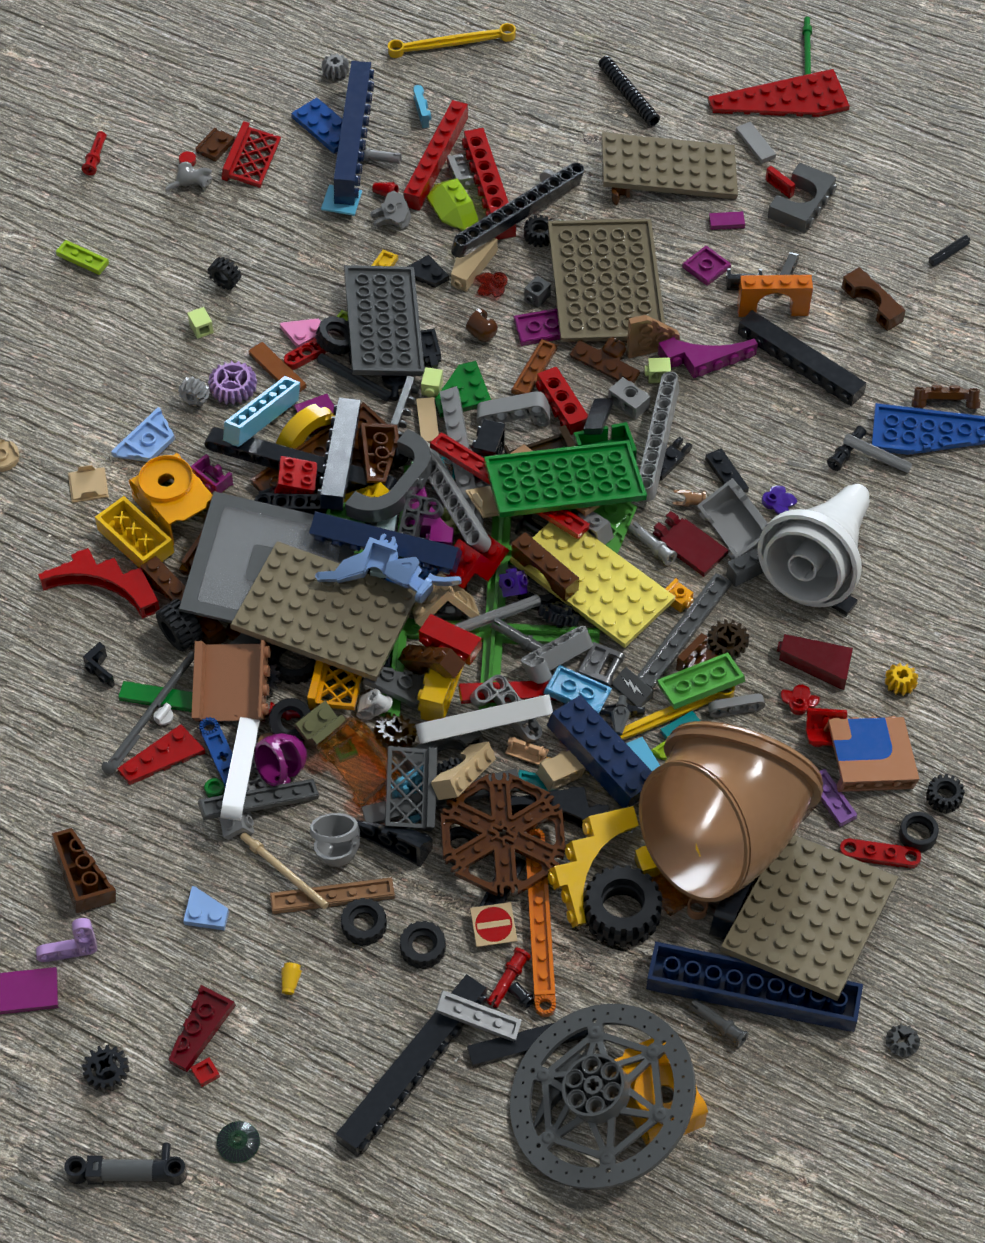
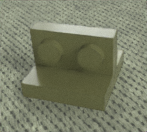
M323 701L297 721L294 726L304 738L301 742L305 748L317 745L347 720L343 715L337 716L328 703Z

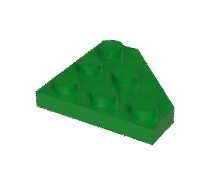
M476 361L459 364L441 390L457 386L463 412L477 409V405L480 402L491 400ZM439 393L435 398V406L439 417H444Z

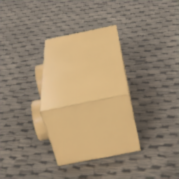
M564 750L551 759L545 758L542 760L536 774L548 791L581 778L585 767L569 750Z

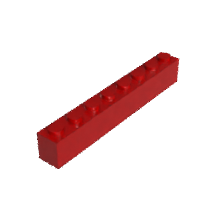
M454 100L451 101L403 192L408 208L421 210L447 160V156L450 154L468 119V104Z

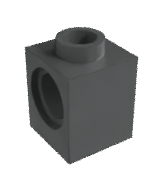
M536 276L524 288V300L537 308L551 296V283L539 276Z

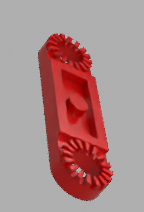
M848 838L841 842L839 848L841 854L866 863L914 869L921 861L919 850L907 846ZM851 845L855 848V851L849 853L844 847ZM906 854H912L916 860L908 861L905 856Z

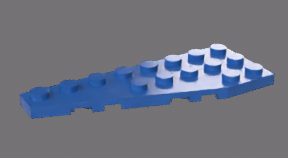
M875 404L872 445L889 453L910 455L985 444V416Z

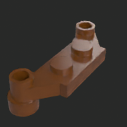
M936 384L926 388L915 387L911 406L924 408L926 407V399L966 400L967 408L979 409L981 404L979 399L980 389L970 388L967 390L959 385L942 387Z

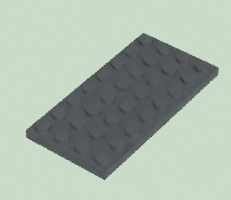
M344 265L352 375L423 376L425 370L414 267Z

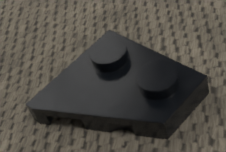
M430 255L407 266L414 267L416 281L426 283L431 287L436 288L449 281V275Z

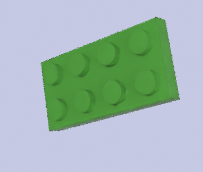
M727 652L658 679L657 682L659 688L675 710L745 682V676Z

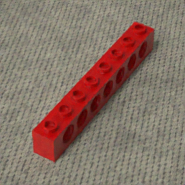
M484 128L464 131L462 146L463 149L466 148V159L470 160V171L474 172L475 185L478 184L479 197L482 196V207L486 209L485 215L488 216L509 202ZM516 224L495 238L500 240L516 237Z

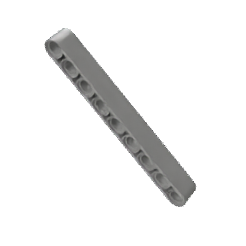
M671 371L664 373L661 377L640 468V475L647 493V499L643 500L645 502L652 501L656 497L679 395L678 376L675 372Z
M427 442L432 464L431 473L428 478L466 542L480 553H485L491 546V539L439 454L431 449L430 443Z

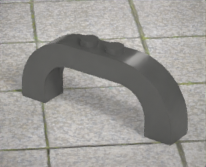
M407 429L397 441L399 454L413 460V463L387 494L380 497H368L355 491L345 503L348 517L362 522H380L390 519L404 509L405 501L409 496L416 495L425 486L431 473L432 464L429 446L419 434Z

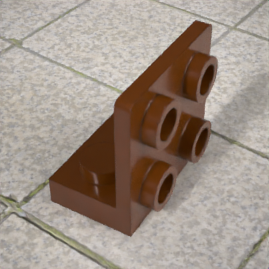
M701 633L677 657V671L718 656L708 649V637Z

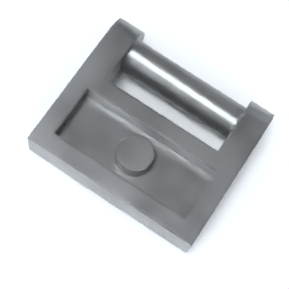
M593 642V646L587 653L578 673L610 687L612 678L619 664L623 663L625 655L622 652ZM608 658H613L606 675H600Z

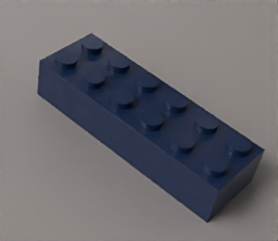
M579 695L552 712L546 726L622 808L631 807L639 802L643 785L652 771L593 707Z

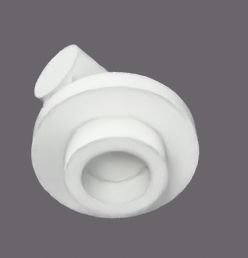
M165 703L163 707L158 708L154 712V720L157 724L167 725L173 720L171 705Z

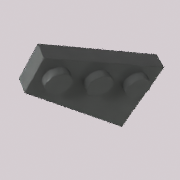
M383 667L377 681L364 677L362 683L416 708L419 703L417 700L419 690L424 688L423 680L425 674L415 675L411 671L399 672L393 668Z

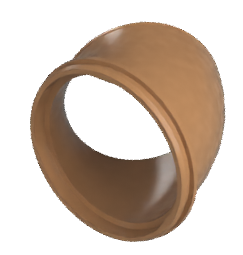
M711 721L687 722L676 727L668 736L664 744L666 761L651 772L643 785L639 801L640 827L652 860L662 875L676 889L699 901H720L747 886L779 857L795 835L807 810L820 802L823 795L822 776L817 767L804 755L774 738L731 724ZM696 844L699 849L701 857H699V854L696 850Z

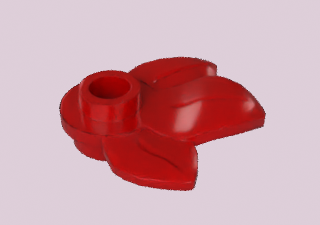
M804 684L795 686L793 691L785 689L781 691L782 701L789 704L791 712L795 715H803L806 713L807 708L816 707L819 704L820 697L811 695L809 687Z

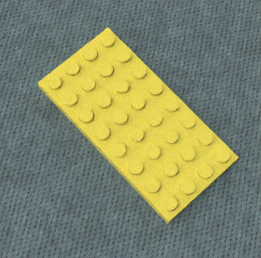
M549 522L532 537L579 577V591L566 601L551 590L547 579L538 569L531 565L524 567L516 559L510 557V563L521 571L524 570L526 575L566 605L571 606L574 611L624 648L675 601L673 594L587 531L579 539H576Z

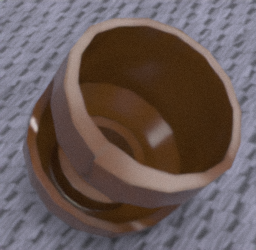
M477 309L469 318L466 330L477 340L488 342L495 337L498 325L494 319H487L488 315L485 310Z

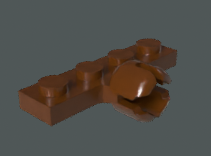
M613 337L608 338L601 349H596L579 340L570 353L571 358L616 381L624 377L626 380L635 383L640 375V370L620 361L626 351V347L620 340L615 342L616 338Z

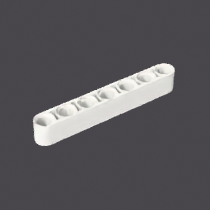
M543 695L427 721L415 726L419 744L548 716L551 715L553 709L550 695Z
M240 717L220 818L241 821L260 720Z

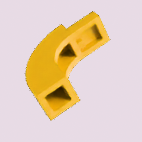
M316 404L302 409L282 429L276 444L293 449L304 443L312 431L318 427L330 425L333 413L330 409L326 407L319 408Z

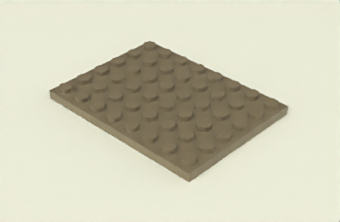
M651 218L548 221L547 227L560 342H578L579 340L582 342L607 341L611 337L616 338L615 341L627 340L628 320L635 316L647 315L665 324Z
M277 541L233 619L231 629L377 681L416 603V592L382 578L370 576L368 573L364 578L341 583L318 582L315 577L317 572L335 571L340 563Z
M794 835L779 857L759 876L722 943L720 951L838 1001L897 883L898 876Z

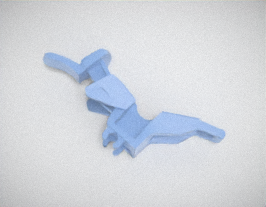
M382 534L380 540L369 537L364 551L344 559L335 571L317 572L315 575L318 582L341 583L364 578L368 570L375 567L380 569L387 579L404 588H411L416 592L415 601L417 603H423L433 591L434 585L455 586L461 584V577L459 576L439 577L430 573L425 580L419 578L418 576L422 569L418 566L419 560L417 557L398 559L396 539L392 537L391 542L388 543L387 539L384 540L386 534Z

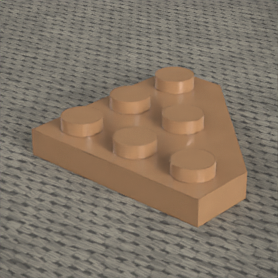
M647 315L629 318L627 357L629 359L658 352L660 342L673 337L680 341V334L678 330Z

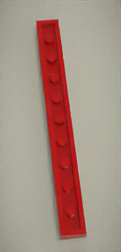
M442 432L430 442L431 449L490 485L483 457ZM569 510L536 513L576 539H579L590 527V523Z

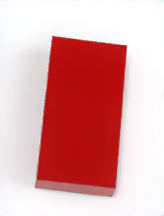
M769 166L766 171L765 181L788 198L793 197L795 183L774 167Z

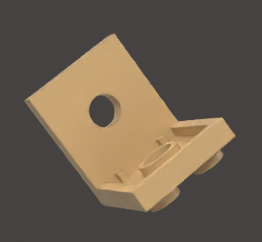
M443 573L437 575L439 577H447ZM434 585V589L423 603L416 602L412 609L415 622L421 627L430 614L434 615L447 601L470 618L480 615L473 596L458 585Z

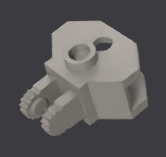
M396 191L389 192L381 207L370 213L372 218L385 215L373 222L375 227L389 224V226L394 225L404 229L409 226L412 218L404 196Z

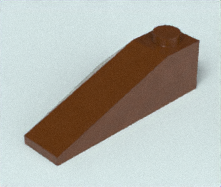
M361 423L357 438L367 483L381 482L385 484L399 439L398 427L392 424Z

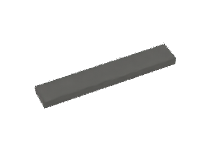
M314 779L249 790L246 792L242 813L316 800L319 798V793ZM224 795L198 801L203 820L220 817Z

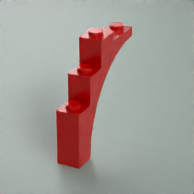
M89 548L72 554L71 562L63 563L61 566L38 574L43 591L71 584L93 585L113 591L127 599L137 609L142 618L156 614L160 609L158 599L141 567L123 574L115 558L96 564Z

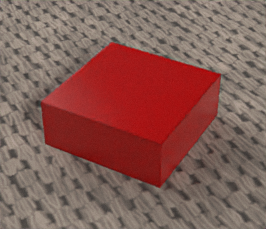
M210 1057L190 1067L201 1088L220 1078V1074Z

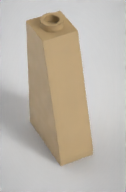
M493 238L465 257H456L451 273V286L467 292L498 251V239Z

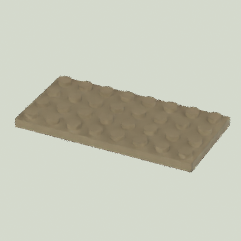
M602 132L603 187L737 199L735 145Z

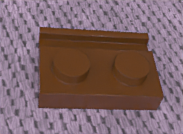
M214 127L195 148L196 153H201L202 156L216 162L234 143L235 136L222 130L218 131Z

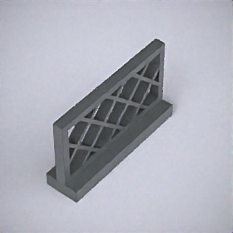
M387 747L384 827L423 829V831H432L435 828L436 794L431 782L436 778L437 748ZM392 752H399L405 759L397 765L392 760ZM414 754H423V762L417 767L410 757ZM406 761L414 768L408 776L400 768ZM395 770L404 777L399 784H396L391 779V774ZM416 771L422 777V782L418 786L409 778ZM405 781L414 788L408 795L399 788ZM395 789L403 797L397 805L390 798L391 793ZM415 791L421 796V802L417 806L408 798ZM405 800L413 808L407 815L398 807ZM396 809L403 818L399 822H390V813ZM416 811L421 816V824L412 823L408 816Z

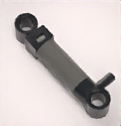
M168 1142L162 1144L161 1159H104L103 1156L87 1155L86 1163L84 1158L76 1155L68 1158L64 1165L66 1175L73 1184H82L87 1180L88 1185H103L104 1181L169 1182L172 1185H180L187 1178L185 1162L180 1157H170L171 1144ZM76 1167L82 1168L77 1173L72 1172V1170ZM180 1168L178 1173H170L172 1169Z

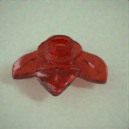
M485 272L475 277L481 283L477 291L478 295L489 296L492 294L497 298L505 292L508 278L503 272H496L494 274Z

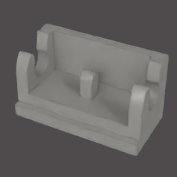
M462 154L448 155L447 168L451 178H458L464 189L474 188L475 183L469 173L465 160L457 162L458 159H463L464 156Z

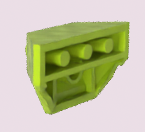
M458 178L435 184L428 194L427 200L441 222L464 231L467 227L479 221L473 201Z

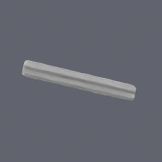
M846 434L843 440L844 444L905 473H908L912 467V463L850 434Z

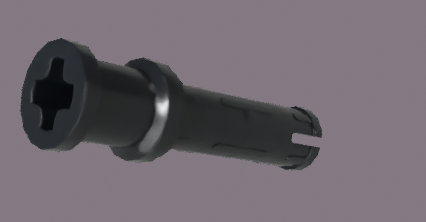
M857 426L851 435L862 439L867 431L864 427ZM846 444L837 447L835 454L827 460L828 466L832 470L840 471L843 467L842 464L849 460L850 453L854 448Z

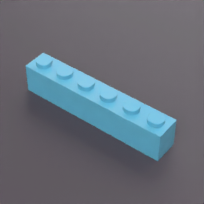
M284 376L224 422L223 441L239 447L299 401L300 382Z

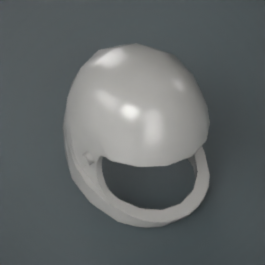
M330 813L319 816L310 825V835L316 839L314 851L319 860L330 867H340L354 859L360 845L359 826L354 817L348 814Z

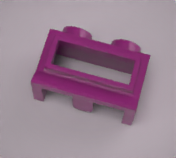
M207 454L190 466L192 472L200 478L211 494L214 491L222 493L229 486L234 485L232 473L228 472L224 476L222 467L219 464L214 467L210 465L209 455ZM206 472V473H207L208 475H210L213 479H215V480L217 481V483L213 482L210 478H208V477H207L206 475H204L203 473Z

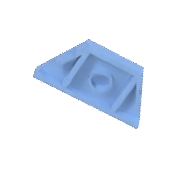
M158 407L111 451L112 456L148 462L163 452L175 440V436L169 428L167 420L162 415L161 409Z

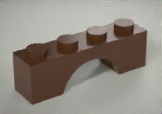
M859 267L843 276L841 288L853 299L866 298L873 301L878 307L876 321L886 331L904 321L906 311L904 307L883 290L867 272H864Z
M526 532L512 542L511 556L524 567L531 565L538 569L547 579L551 590L561 599L566 601L579 591V577Z
M408 644L398 658L413 674L422 675L430 668L445 678L454 679L465 665V662L451 648Z

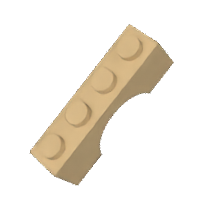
M489 742L470 744L460 753L463 759L462 763L450 770L441 772L431 782L438 800L458 797L496 760Z

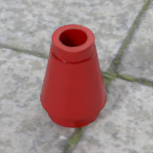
M375 182L372 186V191L386 197L389 192L396 191L398 193L399 187L394 182Z

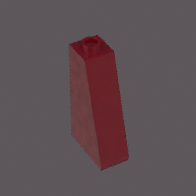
M784 634L783 641H779L777 652H780V661L832 686L845 690L853 648Z

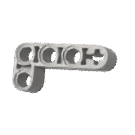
M537 391L480 402L477 405V423L479 425H482L484 419L504 423L532 417L537 426L545 427L550 424V405L542 392Z
M580 626L524 656L521 662L529 679L536 683H544L552 678L550 670L593 646L586 626Z
M502 675L491 677L477 687L470 696L472 704L477 707L484 706L492 699L497 706L506 704L504 701L505 697L510 698L512 702L521 701L515 690ZM493 681L500 684V689L493 687ZM477 692L483 693L485 700H480ZM536 719L511 724L520 738L528 743H534L542 735V728ZM533 731L534 734L530 736L529 732Z

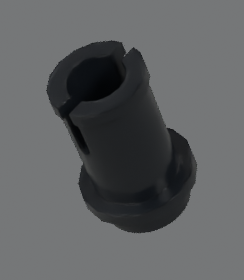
M514 982L509 987L508 992L519 1001L521 1007L528 1008L533 1004V994L528 993L519 982Z

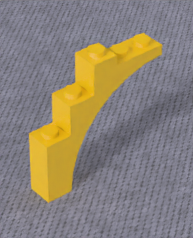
M634 806L585 818L582 829L587 838L574 840L566 844L565 854L570 863L557 865L548 870V880L553 885V889H562L561 898L566 903L568 910L566 916L572 928L586 923L583 908V890L592 861L601 848L613 837L639 826Z

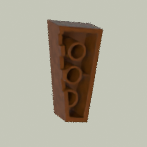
M69 828L52 833V847L75 912L80 913L115 903L116 889L108 882L104 872L98 868L96 861L86 851V847L74 830Z

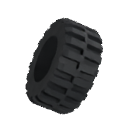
M615 865L610 870L608 867L602 869V874L596 873L592 881L588 882L586 891H584L583 908L586 919L585 924L589 926V931L592 935L597 934L599 941H608L607 945L614 946V944H619L620 947H626V944L636 946L638 941L644 942L648 940V935L654 934L661 918L662 894L659 891L657 882H652V877L648 873L644 875L643 870L636 868V870L631 869L629 865H625V868ZM627 895L637 900L642 909L631 917H617L610 914L604 908L603 903L612 896Z

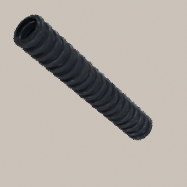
M602 57L598 62L601 70L604 71L647 125H656L660 120V115L646 101L611 57Z

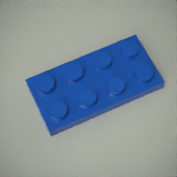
M315 98L291 113V117L333 154L338 152L343 119L321 100Z

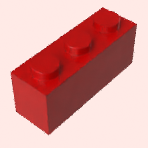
M432 614L428 616L419 630V642L424 646L451 648L468 665L472 664L482 649L481 637Z

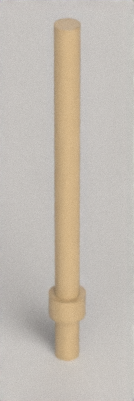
M246 832L241 834L240 839L250 846L249 849L252 852L263 857L322 909H326L329 906V903L270 854L261 842L254 840Z

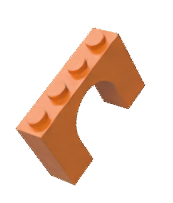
M812 275L741 276L737 301L738 317H745L751 310L757 313L758 302L764 296L774 293L785 294L790 297L791 316H809L813 292Z

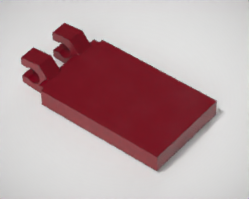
M672 511L666 515L667 519L665 520V523L671 527L669 531L666 526L659 522L653 528L655 529L653 534L665 542L666 547L671 551H675L677 558L703 577L728 554L727 548L687 519H679L678 515Z

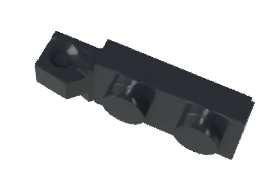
M435 328L421 330L423 360L425 364H430V368L438 369V362H441V351Z

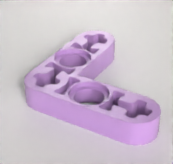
M79 918L72 922L74 939L38 946L36 948L37 960L40 962H50L95 953L97 951V943L90 919Z

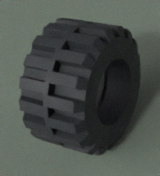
M174 599L156 612V619L166 639L176 649L184 652L193 646L195 641L203 639V631L196 616L179 611L181 600Z

